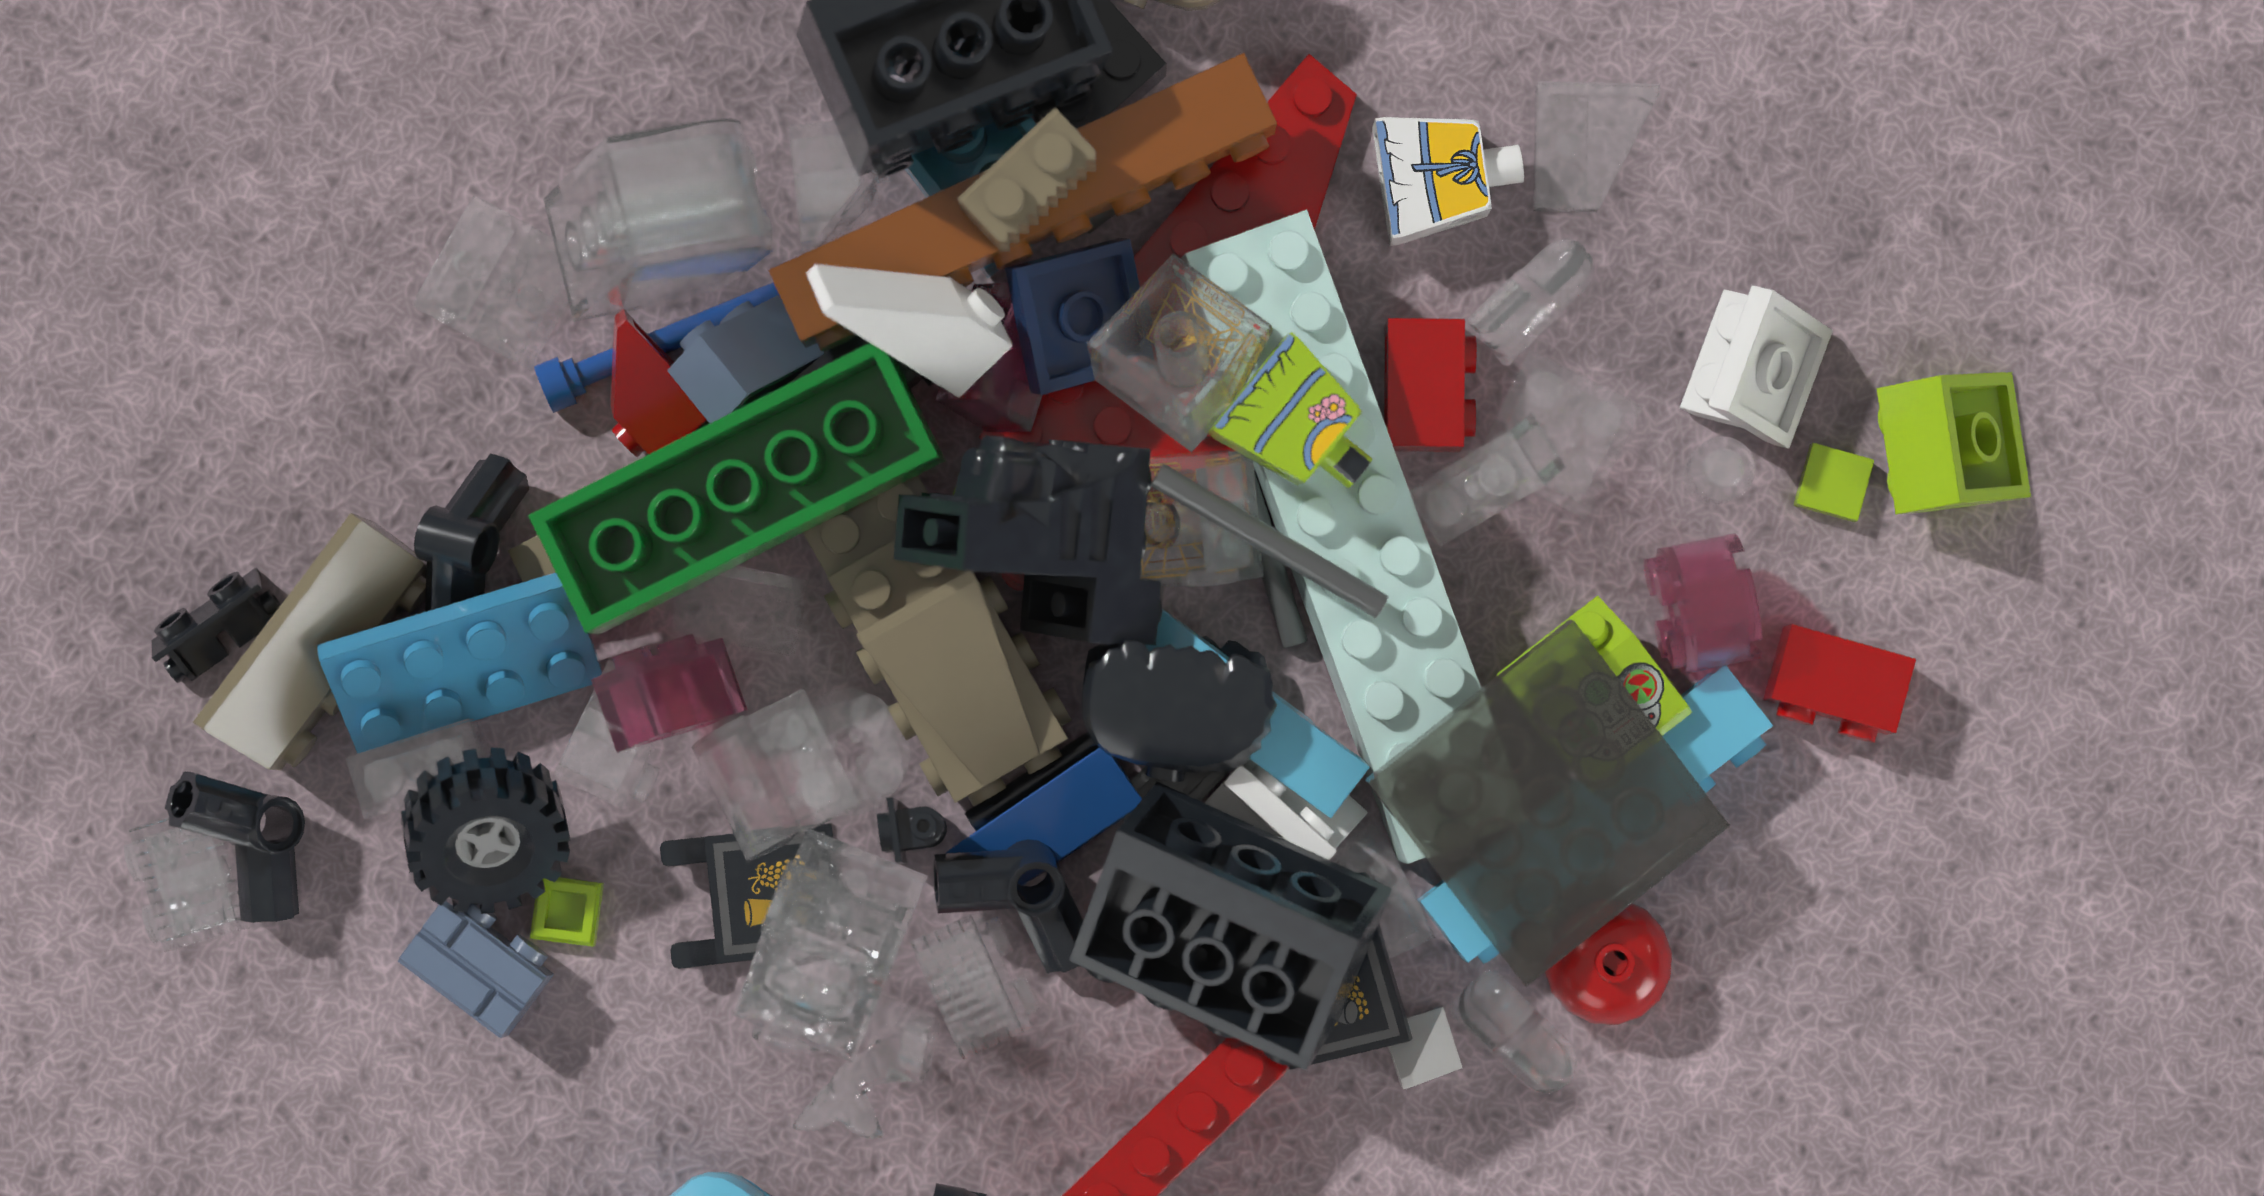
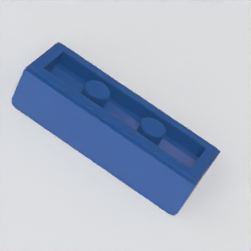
M1098 748L949 849L945 854L1007 850L1016 842L1030 839L1038 840L1049 846L1055 854L1057 862H1060L1129 815L1142 798L1116 758ZM1028 870L1021 875L1017 883L1024 886L1044 873L1045 870Z

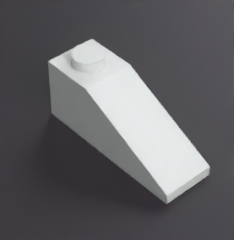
M816 264L806 273L821 309L826 316L958 398L1013 346L1001 322L1005 314L998 302L986 291L977 288L972 292L952 278Z

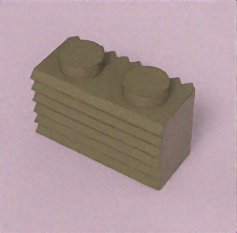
M1054 108L957 198L961 210L1001 252H1010V243H1020V234H1029V225H1039V216H1048L1049 207H1058V198H1067L1068 189L1077 190V180L1086 181L1087 171L1096 172V150Z

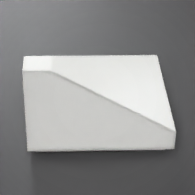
M1443 1006L1408 1017L1407 1021L1413 1039L1409 1042L1388 1046L1400 1085L1403 1089L1419 1085L1462 1068Z

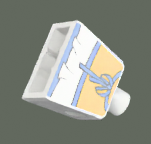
M1375 118L1372 130L1389 246L1400 245L1487 217L1492 209L1489 187L1524 182L1523 161L1519 145L1483 149L1480 124L1477 120Z

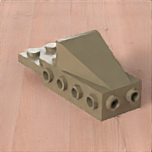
M919 475L803 532L834 589L824 595L830 609L842 629L854 624L858 631L856 636L863 648L857 650L856 654L874 685L884 679L886 680L897 700L896 703L887 707L893 720L906 741L917 735L929 758L919 764L936 795L939 797L949 791L955 803L968 796L972 805L975 806L1007 788L1001 777L1017 767L1024 765L1027 772L1032 774L1063 756L1057 745L1068 739L1062 726L1071 722L1072 719L1054 687L1042 693L1030 670L1039 666L1040 663L1022 631L1010 637L998 615L1009 608L991 576L978 581L973 571L893 559L899 494L921 495V492L928 493Z

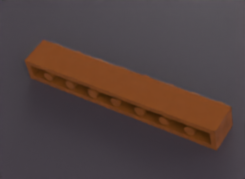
M1242 53L1076 129L1096 150V172L1087 171L1086 181L1077 180V190L1068 189L1067 198H1058V207H1049L1048 216H1039V225H1029V234H1020V243H1010V252H1001L961 210L957 199L986 172L984 171L768 271L805 348L818 344L820 351H826L851 340L856 334L823 313L806 274L815 264L949 277L962 286L967 287L974 282L971 273L995 262L998 270L1016 265L1033 255L1031 245L1054 235L1057 243L1068 241L1090 230L1092 224L1089 219L1113 208L1116 216L1127 214L1149 203L1151 197L1148 192L1172 181L1175 189H1180L1208 176L1211 172L1207 165L1231 154L1233 161L1239 162L1262 152L1269 147L1266 138L1275 134L1277 122L1245 54Z

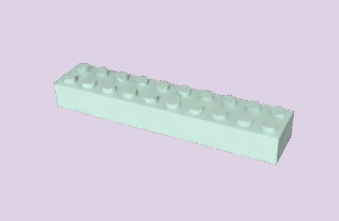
M1308 211L1296 213L1185 253L1179 260L1183 274L1191 279L1190 284L1187 282L1190 293L1257 343V349L1232 398L1229 399L1230 403L1283 337L1293 332L1302 340L1362 411L1344 435L1371 456L1373 460L1349 489L1320 466L1304 484L1298 486L1253 460L1252 462L1274 524L1279 532L1388 595L1383 609L1374 618L1292 570L1359 757L1366 761L1370 767L1366 772V776L1397 860L1409 864L1529 819ZM1199 281L1205 283L1242 310L1245 314L1242 325H1235L1198 298L1193 291L1196 283ZM1201 283L1197 285L1195 292L1236 323L1239 324L1242 321L1243 314ZM1195 300L1197 313L1222 331L1233 328ZM1200 318L1202 325L1206 327L1208 330H1210L1212 333L1215 334L1219 332L1205 320ZM1249 322L1265 333L1266 337L1263 338L1249 328ZM1204 329L1206 335H1212ZM1233 330L1222 333L1220 338H1230ZM1236 330L1232 338H1245V336ZM1219 340L1217 345L1225 348L1228 341ZM1230 341L1227 350L1237 353L1243 341ZM1245 341L1238 355L1245 357L1253 341ZM1255 343L1253 344V346H1252V348H1251V350H1250V352H1249V354H1248V356H1247V359L1250 358V356H1251V354H1252V352H1253V350H1254V348H1255ZM1215 347L1213 352L1220 358L1223 350ZM1225 351L1221 361L1228 369L1235 355ZM1214 356L1215 362L1217 364L1218 359ZM1238 356L1230 370L1234 377L1244 360ZM1245 360L1236 378L1237 380L1239 379L1248 361ZM1219 363L1217 367L1223 381L1227 370ZM1228 374L1224 382L1226 392L1233 381V377ZM1236 381L1234 382V384H1233V386H1232V388H1231V390H1230V392H1229V394H1228V397H1230V395H1231V393H1232V391H1233V389H1234V387H1235V385H1236V383H1237Z

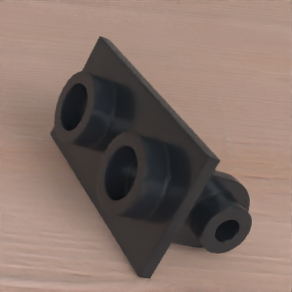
M254 568L243 577L239 572H233L218 581L208 591L207 596L210 600L191 613L186 608L179 609L166 617L155 628L154 632L157 637L151 640L152 659L156 663L168 654L171 658L163 662L174 681L180 683L185 678L194 681L198 676L229 656V651L217 637L219 633L226 630L240 648L259 635L281 606V603L270 590L261 595L258 594V591L262 588L260 572L257 568Z
M894 797L886 798L888 812L877 813L881 851L885 853L894 852L895 863L900 865L907 864L906 851L935 847L944 840L947 833V824L944 817L930 807L900 809L899 800Z

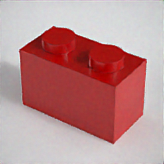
M1387 319L1384 338V423L1395 451L1460 452L1464 448V437H1475L1476 400L1465 399V374H1475L1477 342L1476 335H1465V319Z
M1790 624L1782 628L1763 700L1779 704L1776 712L1778 717L1813 726L1815 717L1818 715L1839 721L1840 725L1837 732L1839 734L1875 743L1878 733L1885 735L1897 733L1916 659Z

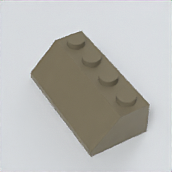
M350 513L194 719L193 723L268 770L281 771L287 763L293 768L296 767L316 743L317 737L311 733V730L324 713L327 712L334 716L340 711L319 662L317 645L394 622L403 609L409 614L413 613L426 598L427 562L417 559L413 550L374 521Z

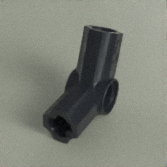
M490 453L487 459L478 460L445 508L437 505L432 506L421 518L415 533L414 552L417 559L427 562L425 612L485 594V574L490 570L496 559L500 543L499 532L530 489L526 474L518 470L510 459Z
M183 772L180 779L170 786L165 804V809L169 815V825L226 841L235 846L240 921L256 923L293 919L295 915L299 914L294 847L300 842L305 828L303 810L298 803L288 797L265 794L197 773ZM265 813V817H266L265 826H264V828H263V830H262V832H261V830H260L261 818H262L263 814Z
M1027 839L1016 842L1007 850L934 854L933 886L938 914L1016 909L1047 974L1052 972L1066 973L1079 967V965L1069 961L1084 920L1064 880L1055 854L1049 846L1038 840ZM1043 869L1047 872L1043 881L1037 885L1022 886L1017 883L1021 875L1028 870Z

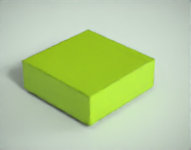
M1811 443L1793 505L1851 522H1857L1874 459Z
M559 877L554 883L544 878L545 892L535 899L530 939L591 947L596 946L604 883Z

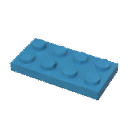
M556 572L317 645L319 662L358 756L605 681L590 633H585Z

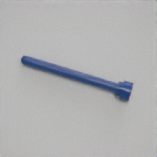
M773 282L648 333V335L665 353H669L681 348L680 342L703 322L710 320L714 326H717L728 313L746 301H750L755 307L777 295L780 297ZM613 348L577 363L574 362L573 358L560 362L559 358L555 357L534 366L541 388L553 413L577 404L576 397L587 393L585 386L612 376Z

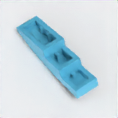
M1162 609L1161 620L1158 624L1156 645H1145L1149 651L1155 647H1164L1168 644H1171L1176 649L1192 645L1200 652L1211 650L1217 653L1225 663L1230 658L1164 609ZM1272 691L1277 706L1270 719L1271 732L1261 740V749L1253 753L1250 759L1329 818H1332L1370 767L1366 761L1317 727L1309 717Z

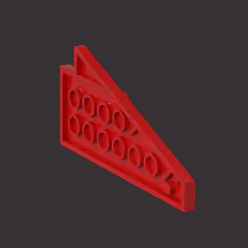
M1308 54L1267 101L1277 122L1275 134L1266 138L1269 147L1239 162H1234L1231 154L1217 160L1209 169L1211 173L1198 181L1134 256L1148 327L1170 283L1175 282L1190 293L1187 282L1173 272L1174 268L1183 273L1179 260L1185 253L1305 210L1308 211L1315 231L1357 94L1312 55ZM1174 284L1171 285V287H1170V289H1169V291H1168V293H1167V295H1166V297H1165L1166 299L1168 298V296H1169V294H1170V292H1171V290H1172ZM1177 286L1169 299L1172 306H1174L1180 294ZM1183 291L1182 294L1187 305H1189L1192 297ZM1181 296L1175 309L1183 317L1187 307ZM1165 300L1163 301V303H1162V305H1161V307H1160V309H1159V311H1158V313H1157V316H1156L1155 320L1158 319V317H1159V315H1160V313H1161V311H1162V309H1163V307H1164V305H1165V302H1166ZM1192 302L1189 309L1194 319L1196 312L1194 302ZM1168 303L1159 319L1160 322L1166 323L1172 310ZM1173 311L1167 324L1178 328L1182 319ZM1187 312L1184 319L1191 325L1192 319L1189 312ZM1155 321L1153 322V324H1152V326H1151V328H1150V330H1149V335H1150V333H1151V331H1152V329H1153V327H1154V325H1155V323H1156ZM1183 321L1179 329L1187 332L1189 326ZM1157 323L1150 338L1151 341L1158 339L1164 325ZM1166 326L1159 340H1172L1176 330ZM1178 331L1174 339H1184L1186 334ZM1201 340L1169 353L1171 357L1206 382ZM1182 341L1172 342L1168 351L1180 347ZM1159 342L1157 346L1166 352L1170 342ZM1153 345L1152 350L1155 364L1044 395L1030 394L1027 380L979 436L981 441L985 435L1010 437L1025 443L1049 444V440H1069L1151 449L1150 463L1198 459L1202 467L1203 487L1230 502L1234 487L1227 465L1241 461L1244 458V455L1215 440L1207 433L1228 407L1230 400L1223 398ZM1212 354L1210 360L1213 368H1215L1216 362ZM1208 361L1206 365L1207 378L1209 380L1213 371ZM1217 367L1215 373L1221 385L1222 378ZM1213 374L1209 385L1218 391L1219 386ZM1223 384L1221 389L1225 396L1227 392ZM1198 462L1179 463V465L1198 464ZM1177 463L1166 464V465H1167V466H1177ZM1154 465L1155 468H1158V467H1161V466H1162V465ZM1199 466L1178 468V472L1183 475L1194 474ZM1151 470L1152 478L1155 477L1153 470ZM1197 475L1194 482L1201 485L1200 475ZM1150 487L1149 492L1158 491L1153 487ZM1160 493L1151 494L1157 502H1163ZM1147 494V502L1155 503L1153 499L1149 496V494ZM1163 494L1165 502L1171 501L1170 497ZM1146 504L1145 536L1150 532L1148 504ZM1184 506L1171 518L1206 540L1204 517ZM1150 507L1153 528L1157 524L1156 510ZM1158 512V516H1159V520H1160V519L1162 518V515ZM1206 519L1209 552H1211L1217 544L1221 527ZM1189 534L1197 542H1204L1196 536ZM1201 544L1207 550V545Z

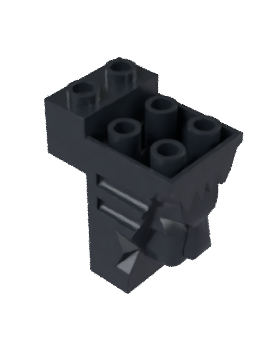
M985 435L979 448H970L964 453L954 495L921 492V495L899 494L893 559L963 571L1023 573L1021 631L1089 643L1123 644L1125 640H1136L1143 642L1145 645H1156L1158 624L1162 616V603L1160 600L1161 580L1140 577L1141 563L1146 551L1144 527L1147 494L1152 482L1150 470L1151 449L1069 440H1049V444L1025 443L1010 437Z

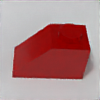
M623 308L614 316L611 409L613 418L618 424L611 430L619 441L634 456L638 457L644 451L650 454L694 432L706 421V418L669 374L668 369L675 362Z

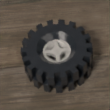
M490 747L489 758H478L476 748L462 751L464 761L453 764L450 757L447 756L436 762L437 775L433 776L424 770L416 778L418 791L408 789L404 797L405 810H401V825L410 873L413 872L414 883L421 892L429 888L430 899L441 906L449 897L452 898L453 910L467 913L470 903L479 904L481 914L495 913L494 903L506 901L509 910L522 906L520 895L526 892L536 899L545 892L543 879L546 878L555 883L562 874L560 862H568L570 854L568 841L571 840L561 790L557 781H551L549 770L541 763L532 769L530 756L517 752L512 761L507 760L505 748Z

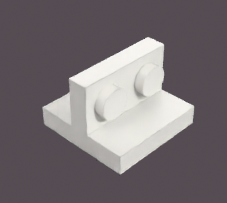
M1752 285L1749 294L1746 295L1723 289L1680 408L1698 417L1744 428L1765 442L1789 449L1833 330L1774 290Z
M1251 759L1249 762L1237 767L1205 801L1207 805L1328 860L1337 852L1336 848L1368 813L1348 795L1332 818H1329Z

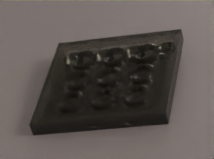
M1570 619L1365 779L1524 986H1528L1730 827L1720 811L1576 622Z

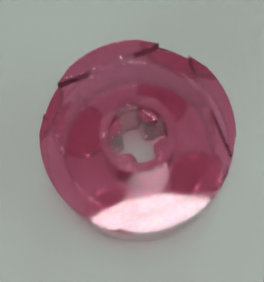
M1736 533L1658 548L1656 557L1644 559V573L1648 591L1651 597L1658 596L1665 619L1655 621L1654 623L1658 648L1662 659L1669 658L1672 669L1679 668L1682 674L1762 658V651L1752 643L1753 641L1763 639L1759 605L1750 568L1737 570L1732 555L1733 553L1744 551Z

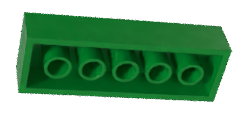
M869 343L528 516L585 633L602 634L946 460L896 359Z

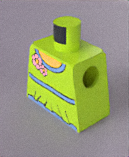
M1293 332L1283 337L1207 431L1215 440L1298 486L1304 484L1320 466L1349 489L1373 460L1371 456L1344 435L1362 413L1361 409Z

